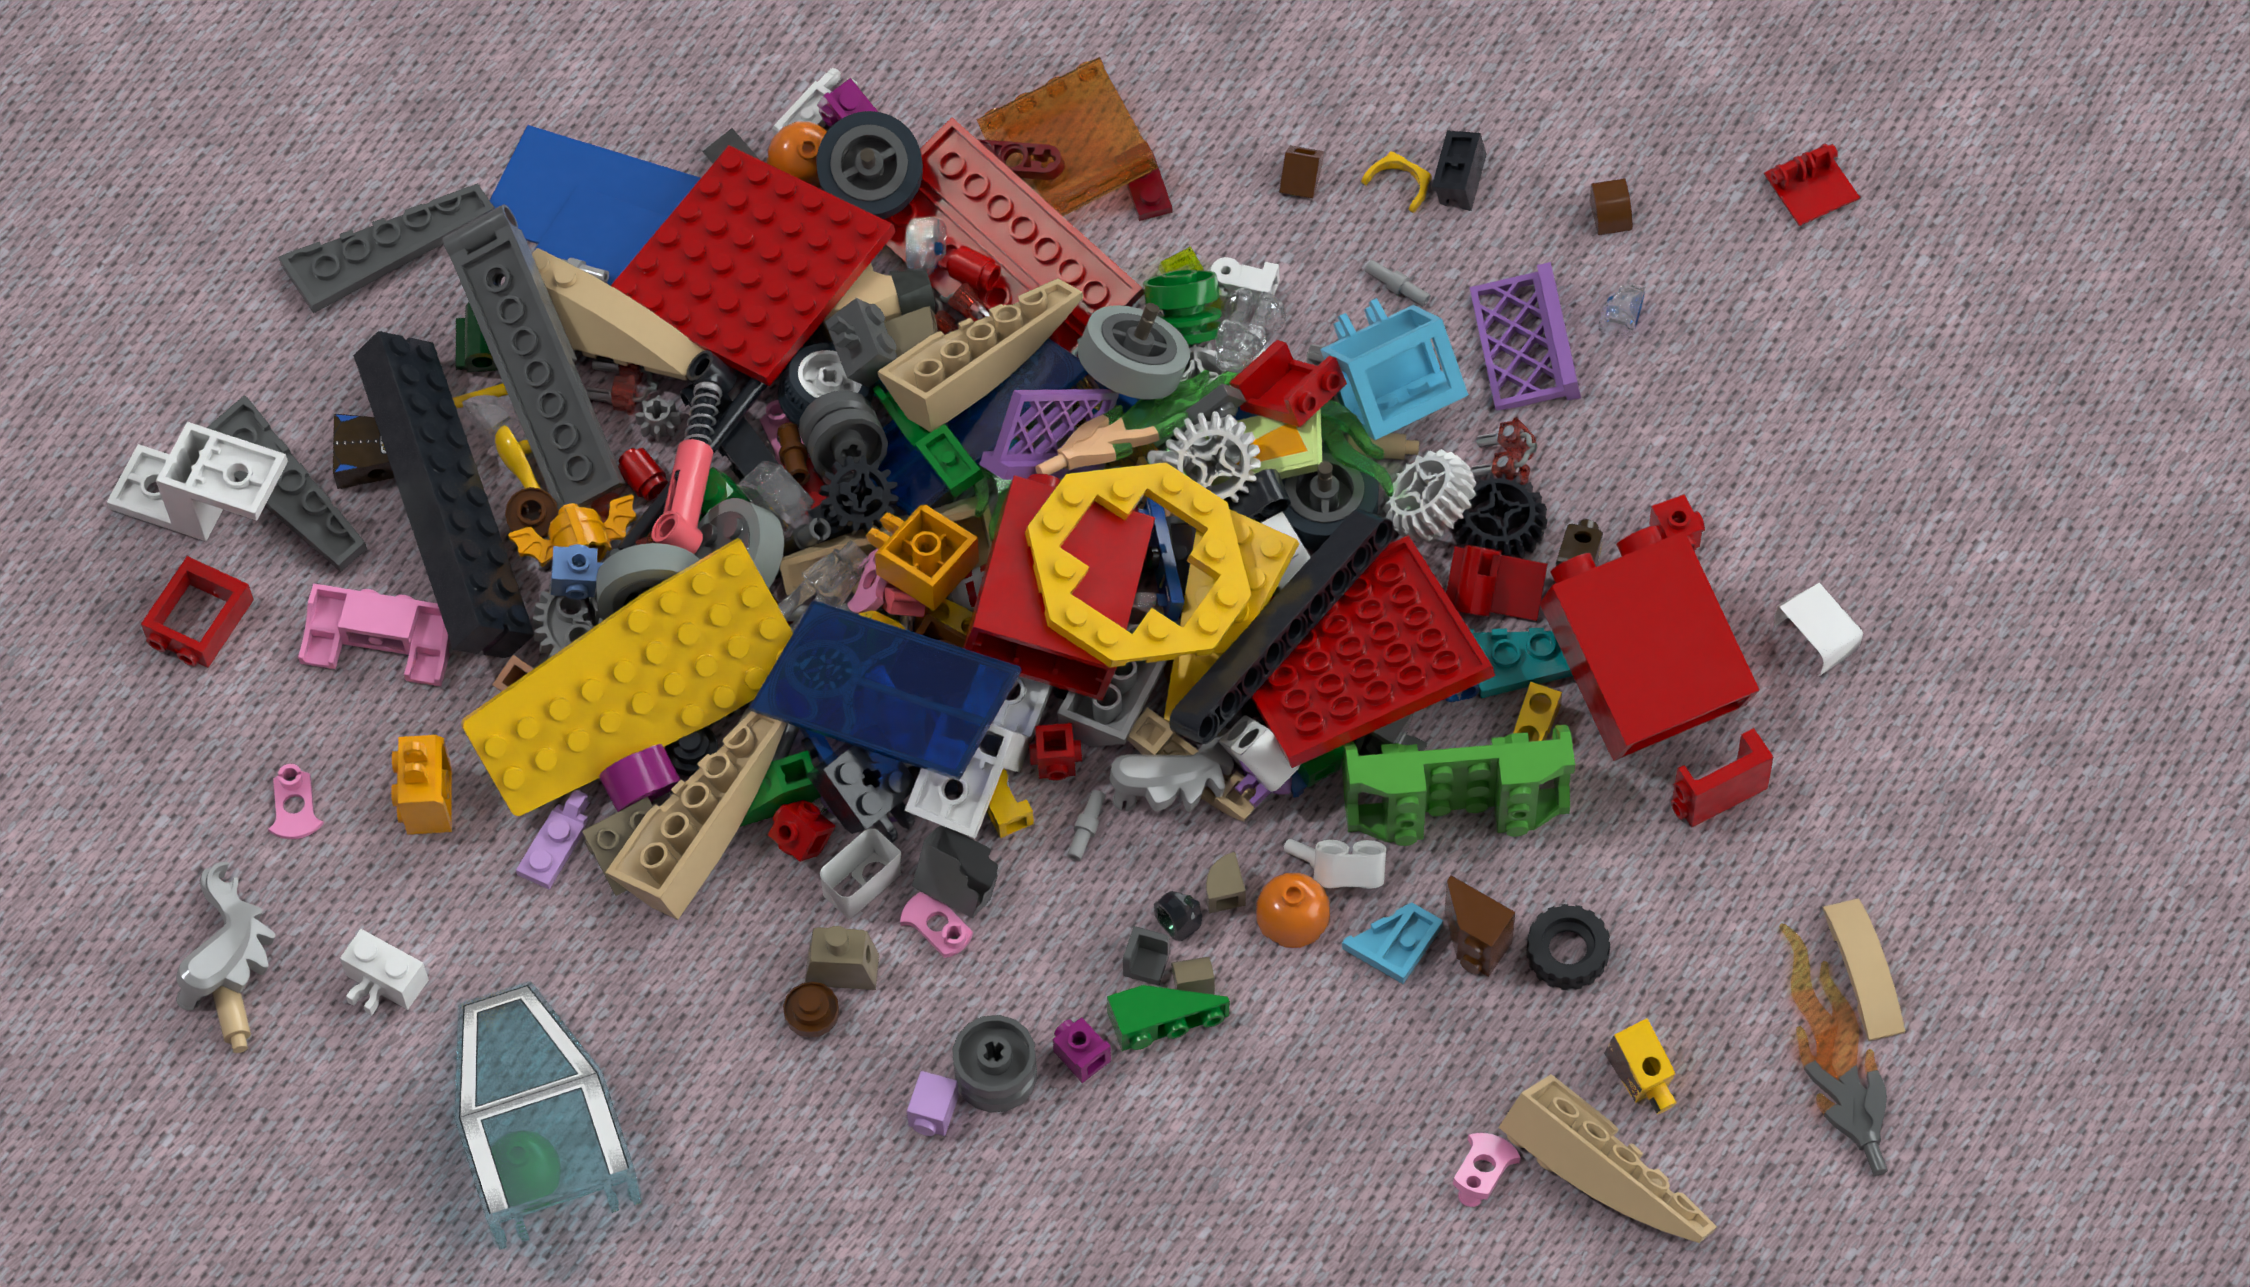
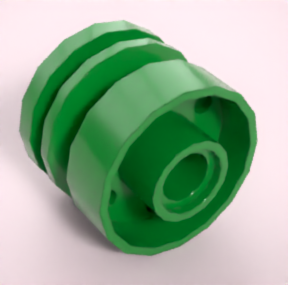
M1188 269L1176 270L1149 278L1143 282L1145 304L1153 303L1157 305L1159 310H1162L1157 316L1175 327L1184 337L1188 346L1196 343L1201 344L1219 338L1224 334L1223 324L1215 321L1222 317L1221 310L1205 306V304L1213 302L1220 297L1218 279L1215 272Z

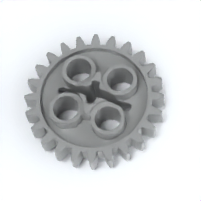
M551 582L549 592H541V603L535 604L534 614L537 616L533 617L532 627L536 628L534 641H542L540 643V653L551 652L549 654L550 658L591 630L593 626L595 627L604 621L598 611L597 584L595 597H587L590 605L591 621L587 620L588 609L583 599L573 600L567 596L551 595ZM572 609L577 613L574 615L565 614L562 610Z

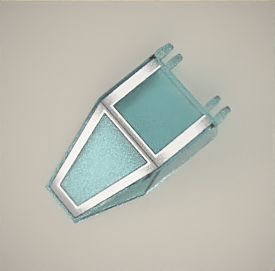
M530 980L459 1003L453 1115L495 1248L498 1247L499 1250L507 1248L506 1235L504 1230L501 1229L500 1223L515 1219L518 1237L522 1242L530 1239L522 1216L603 1189L611 1212L619 1211V1201L616 1193L613 1192L612 1186L621 1183H627L628 1195L634 1206L641 1204L643 1198L635 1168L603 1072Z

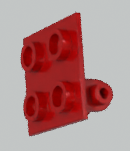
M1822 144L1813 151L1804 152L1802 156H1796L1793 160L1782 165L1778 164L1775 168L1764 172L1765 177L1799 226L1860 199V196L1834 160V158L1838 157V151L1833 144L1829 146Z

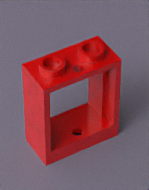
M186 556L141 623L146 642L159 652H165L168 649L177 653L178 658L189 666L195 667L198 663L209 668L254 601L249 584ZM189 585L226 601L200 642L163 625Z

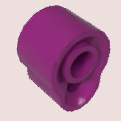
M662 744L651 746L643 751L624 757L607 767L599 775L617 812L646 797L652 802L671 792V789L681 780Z

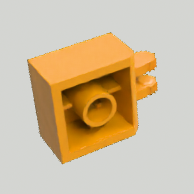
M920 505L906 521L901 520L897 516L895 517L891 513H886L880 521L883 527L893 534L891 537L876 528H872L865 535L868 542L878 549L875 553L876 575L933 611L979 562L978 537L927 505Z
M438 735L398 737V751H392L393 773H397V784H392L391 786L393 807L397 806L398 823H404L407 835L452 832V764L444 738Z

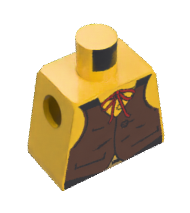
M1648 1018L1614 1034L1604 1054L1634 1102L1636 1103L1647 1097L1656 1114H1661L1675 1106L1677 1102L1668 1089L1675 1076V1071Z

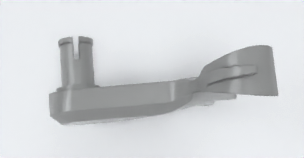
M1237 712L1218 735L1208 744H1202L1200 751L1194 755L1128 754L1116 758L1112 763L1109 777L1111 785L1116 789L1112 799L1114 806L1122 810L1123 801H1127L1125 811H1129L1135 807L1137 796H1145L1153 811H1159L1169 807L1175 798L1179 796L1183 801L1185 810L1191 812L1200 802L1206 786L1213 791L1216 797H1222L1225 789L1223 774L1231 775L1234 762L1219 743V740L1228 732L1227 729H1231L1241 719V715Z
M218 862L211 869L206 868L200 877V887L204 897L218 909L223 918L224 927L180 963L176 980L181 989L177 994L176 1002L179 1007L187 1011L194 1010V1006L198 1007L200 1005L202 996L209 995L221 986L237 993H242L250 977L249 968L259 975H264L268 968L266 952L261 944L271 945L276 934L258 921L262 914L260 907L241 901L238 898L237 877H234L231 882L227 883L220 880L224 878L229 862Z

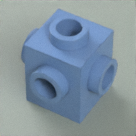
M580 544L569 547L553 546L551 595L567 596L573 600L595 597L597 573L603 564L602 562H597L596 548H588Z

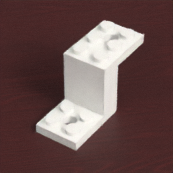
M187 422L170 454L137 445L113 489L107 505L110 510L207 541L223 510L256 521L258 520L288 462L287 456L284 453ZM245 471L248 475L243 481L236 482L234 473ZM156 482L160 492L150 493L147 491V488L151 483Z
M980 666L964 710L958 711L986 720L1002 692L1004 683L1008 681L1011 675ZM1018 676L1016 681H1018L1021 687L1020 695L1011 701L1005 699L959 780L963 785L961 797L957 800H950L945 795V785L952 778L921 768L905 811L976 838L1003 768L1020 772L1029 750V743L1032 742L1035 734V726L1039 724L1053 686ZM942 714L924 761L956 772L981 727Z

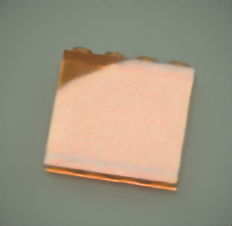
M1100 57L1092 61H1085L1078 65L1076 69L1061 77H1054L1047 81L1045 85L1031 92L1022 93L1014 101L1000 108L991 109L984 116L976 119L985 140L1049 144L1059 149L1065 161V168L1059 177L1053 180L1021 179L1062 216L1158 168L1151 148L1140 134L1109 78ZM1021 153L1011 154L1006 160V165L1010 167L1019 165L1023 160V155ZM1048 157L1047 162H1041L1044 168H1047L1048 164L1054 162L1052 157Z

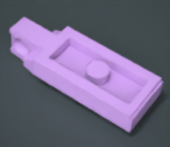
M575 789L567 799L565 806L558 804L554 811H551L517 867L516 873L518 876L547 889L551 888L582 837V831L586 829L585 825L588 817L583 815L590 803L588 802L587 794Z

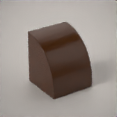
M1290 145L1285 152L1279 193L1313 199L1321 173L1324 151Z
M1626 178L1592 183L1589 201L1598 235L1632 230V209Z

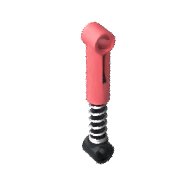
M708 350L697 354L687 369V378L693 383L695 397L691 401L692 408L689 411L688 428L685 430L686 438L679 443L664 512L654 524L651 537L656 543L674 545L693 554L697 552L703 540V534L697 527L713 457V450L709 446L712 441L709 436L714 434L711 426L716 424L713 416L718 414V409L715 406L719 405L720 399L731 391L737 379L736 371Z

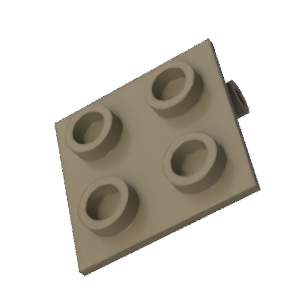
M648 797L582 831L591 855L594 854L615 896L627 891V889L610 878L605 872L643 817L653 807Z

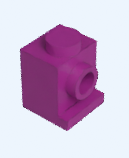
M1082 1017L1076 1022L1068 1019L1056 1028L1054 1032L1056 1037L1052 1039L1053 1052L1081 1083L1111 1062L1110 1044L1107 1041H1103ZM1081 1039L1085 1042L1082 1045H1075Z

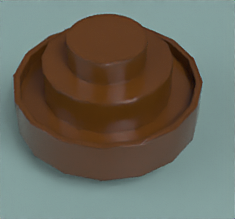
M534 487L521 489L513 494L505 510L507 525L512 532L532 527L543 539L549 536L550 522L559 515L557 504L553 497L543 489Z
M806 982L794 987L787 994L783 1004L785 1021L790 1030L799 1036L807 1038L820 1037L828 1033L836 1025L840 1014L838 999L833 990L817 982Z

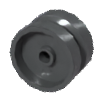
M850 390L832 391L824 394L809 404L800 418L798 430L800 437L807 448V453L815 471L822 477H824L826 472L834 474L831 468L835 462L840 463L844 467V461L848 456L852 457L854 463H858L861 456L864 455L866 456L867 464L870 466L876 460L880 461L881 464L886 456L888 441L880 421L877 419L871 403L862 394ZM853 474L843 477L838 483H848L852 480Z
M1002 1015L982 1016L969 1022L959 1032L952 1052L955 1080H957L958 1090L963 1099L973 1107L990 1113L1005 1112L1022 1105L1033 1093L1038 1079L1035 1042L1028 1029L1015 1019Z

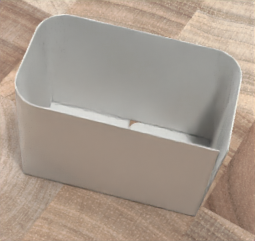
M1820 583L1777 605L1774 626L1776 627L1789 618L1821 654L1823 667L1821 674L1818 676L1833 668L1859 649L1863 636L1862 630Z
M1246 715L1219 740V743L1242 768L1240 761H1242L1255 775L1254 777L1258 783H1261L1270 792L1279 789L1300 767L1298 765L1291 768L1279 747L1275 735L1268 728Z
M871 828L863 831L822 867L820 877L823 896L850 920L901 875V851L878 830ZM872 862H880L885 865L874 877L865 882L862 872L866 865ZM852 872V877L862 887L849 897L840 896L833 888Z

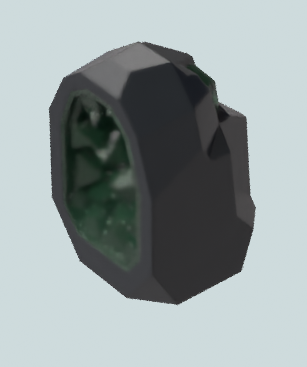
M1170 891L1154 903V915L1158 923L1174 940H1185L1197 931L1202 924L1200 902L1191 895Z

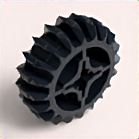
M1489 471L1485 481L1475 476L1474 480L1477 484L1473 490L1476 495L1469 500L1472 507L1464 510L1462 513L1464 519H1458L1454 523V529L1450 528L1452 533H1455L1457 545L1464 544V548L1465 545L1498 550L1502 551V555L1511 556L1514 554L1516 558L1521 559L1525 557V551L1533 554L1536 549V543H1541L1544 538V531L1547 528L1548 521L1546 519L1547 508L1545 504L1541 503L1542 496L1540 492H1533L1531 482L1521 485L1519 475L1513 480H1508L1505 471L1500 475V478H1494ZM1489 501V504L1485 507L1478 508L1477 512H1472L1480 503ZM1495 509L1497 516L1502 517L1503 526H1501L1500 519H1496V514L1494 515ZM1521 523H1526L1518 532L1508 535L1511 529L1520 527Z

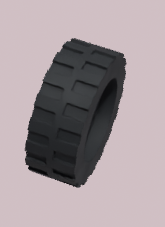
M1561 904L1560 907L1553 906L1548 908V911L1545 913H1540L1535 923L1532 922L1527 937L1526 957L1529 959L1531 971L1534 970L1536 977L1540 981L1543 980L1548 986L1553 988L1554 986L1559 987L1561 990L1572 988L1577 990L1582 989V986L1587 984L1588 986L1591 985L1597 977L1603 974L1609 959L1610 935L1608 929L1606 930L1604 927L1605 923L1601 918L1598 919L1593 911L1590 909L1589 911L1585 910L1583 906L1579 905L1568 906V904ZM1561 932L1578 934L1584 939L1587 946L1585 956L1574 964L1558 962L1551 955L1549 949L1553 937Z

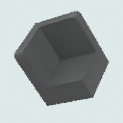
M1134 926L1123 955V976L1159 986L1170 956V936Z

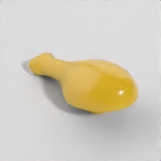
M506 425L501 426L495 434V446L501 460L521 481L524 488L534 487L541 489L525 457V454L532 453L528 440L517 442L510 429Z

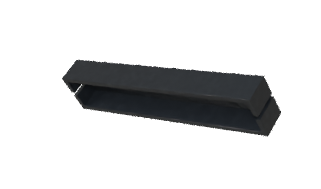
M378 331L353 356L451 646L456 651L475 654L483 651V654L488 656L510 657L534 636V631L454 404L447 379L438 358L437 350L433 342L410 337L404 339L401 335Z

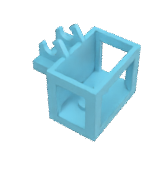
M1375 298L1369 302L1370 306L1364 309L1370 326L1356 332L1349 317L1344 313L1338 316L1339 321L1333 324L1338 341L1320 349L1324 360L1328 356L1336 357L1347 385L1337 393V397L1347 424L1373 440L1386 436L1468 396L1442 318L1415 305L1387 317L1380 302ZM1431 338H1432V340H1433V343H1434V346H1435L1437 355H1438V357H1439V360H1440V363H1441L1443 372H1442L1441 369H1440V366H1439L1437 357H1436V355H1435V352H1434V349H1433V346H1432V343H1431V340H1430Z

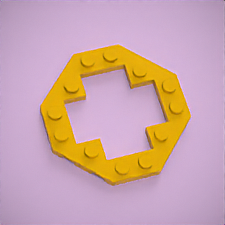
M1166 462L1066 474L1025 531L1028 547H1031L1034 559L1033 568L1039 593H1042L1046 610L1044 613L1047 626L1109 667L1125 666L1127 662L1145 660L1146 663L1173 660L1176 656L1195 654L1196 657L1211 655L1252 596L1228 502ZM1145 495L1204 534L1189 555L1187 562L1215 579L1216 582L1183 628L1151 608L1134 633L1131 634L1072 595L1073 591L1087 574L1089 566L1060 547L1094 501L1125 521Z

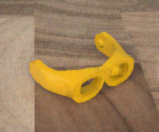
M1390 151L1387 156L1377 161L1366 171L1361 183L1367 185L1375 174L1386 169H1399L1409 172L1416 179L1420 187L1419 193L1409 206V211L1414 213L1425 200L1432 175L1420 166Z

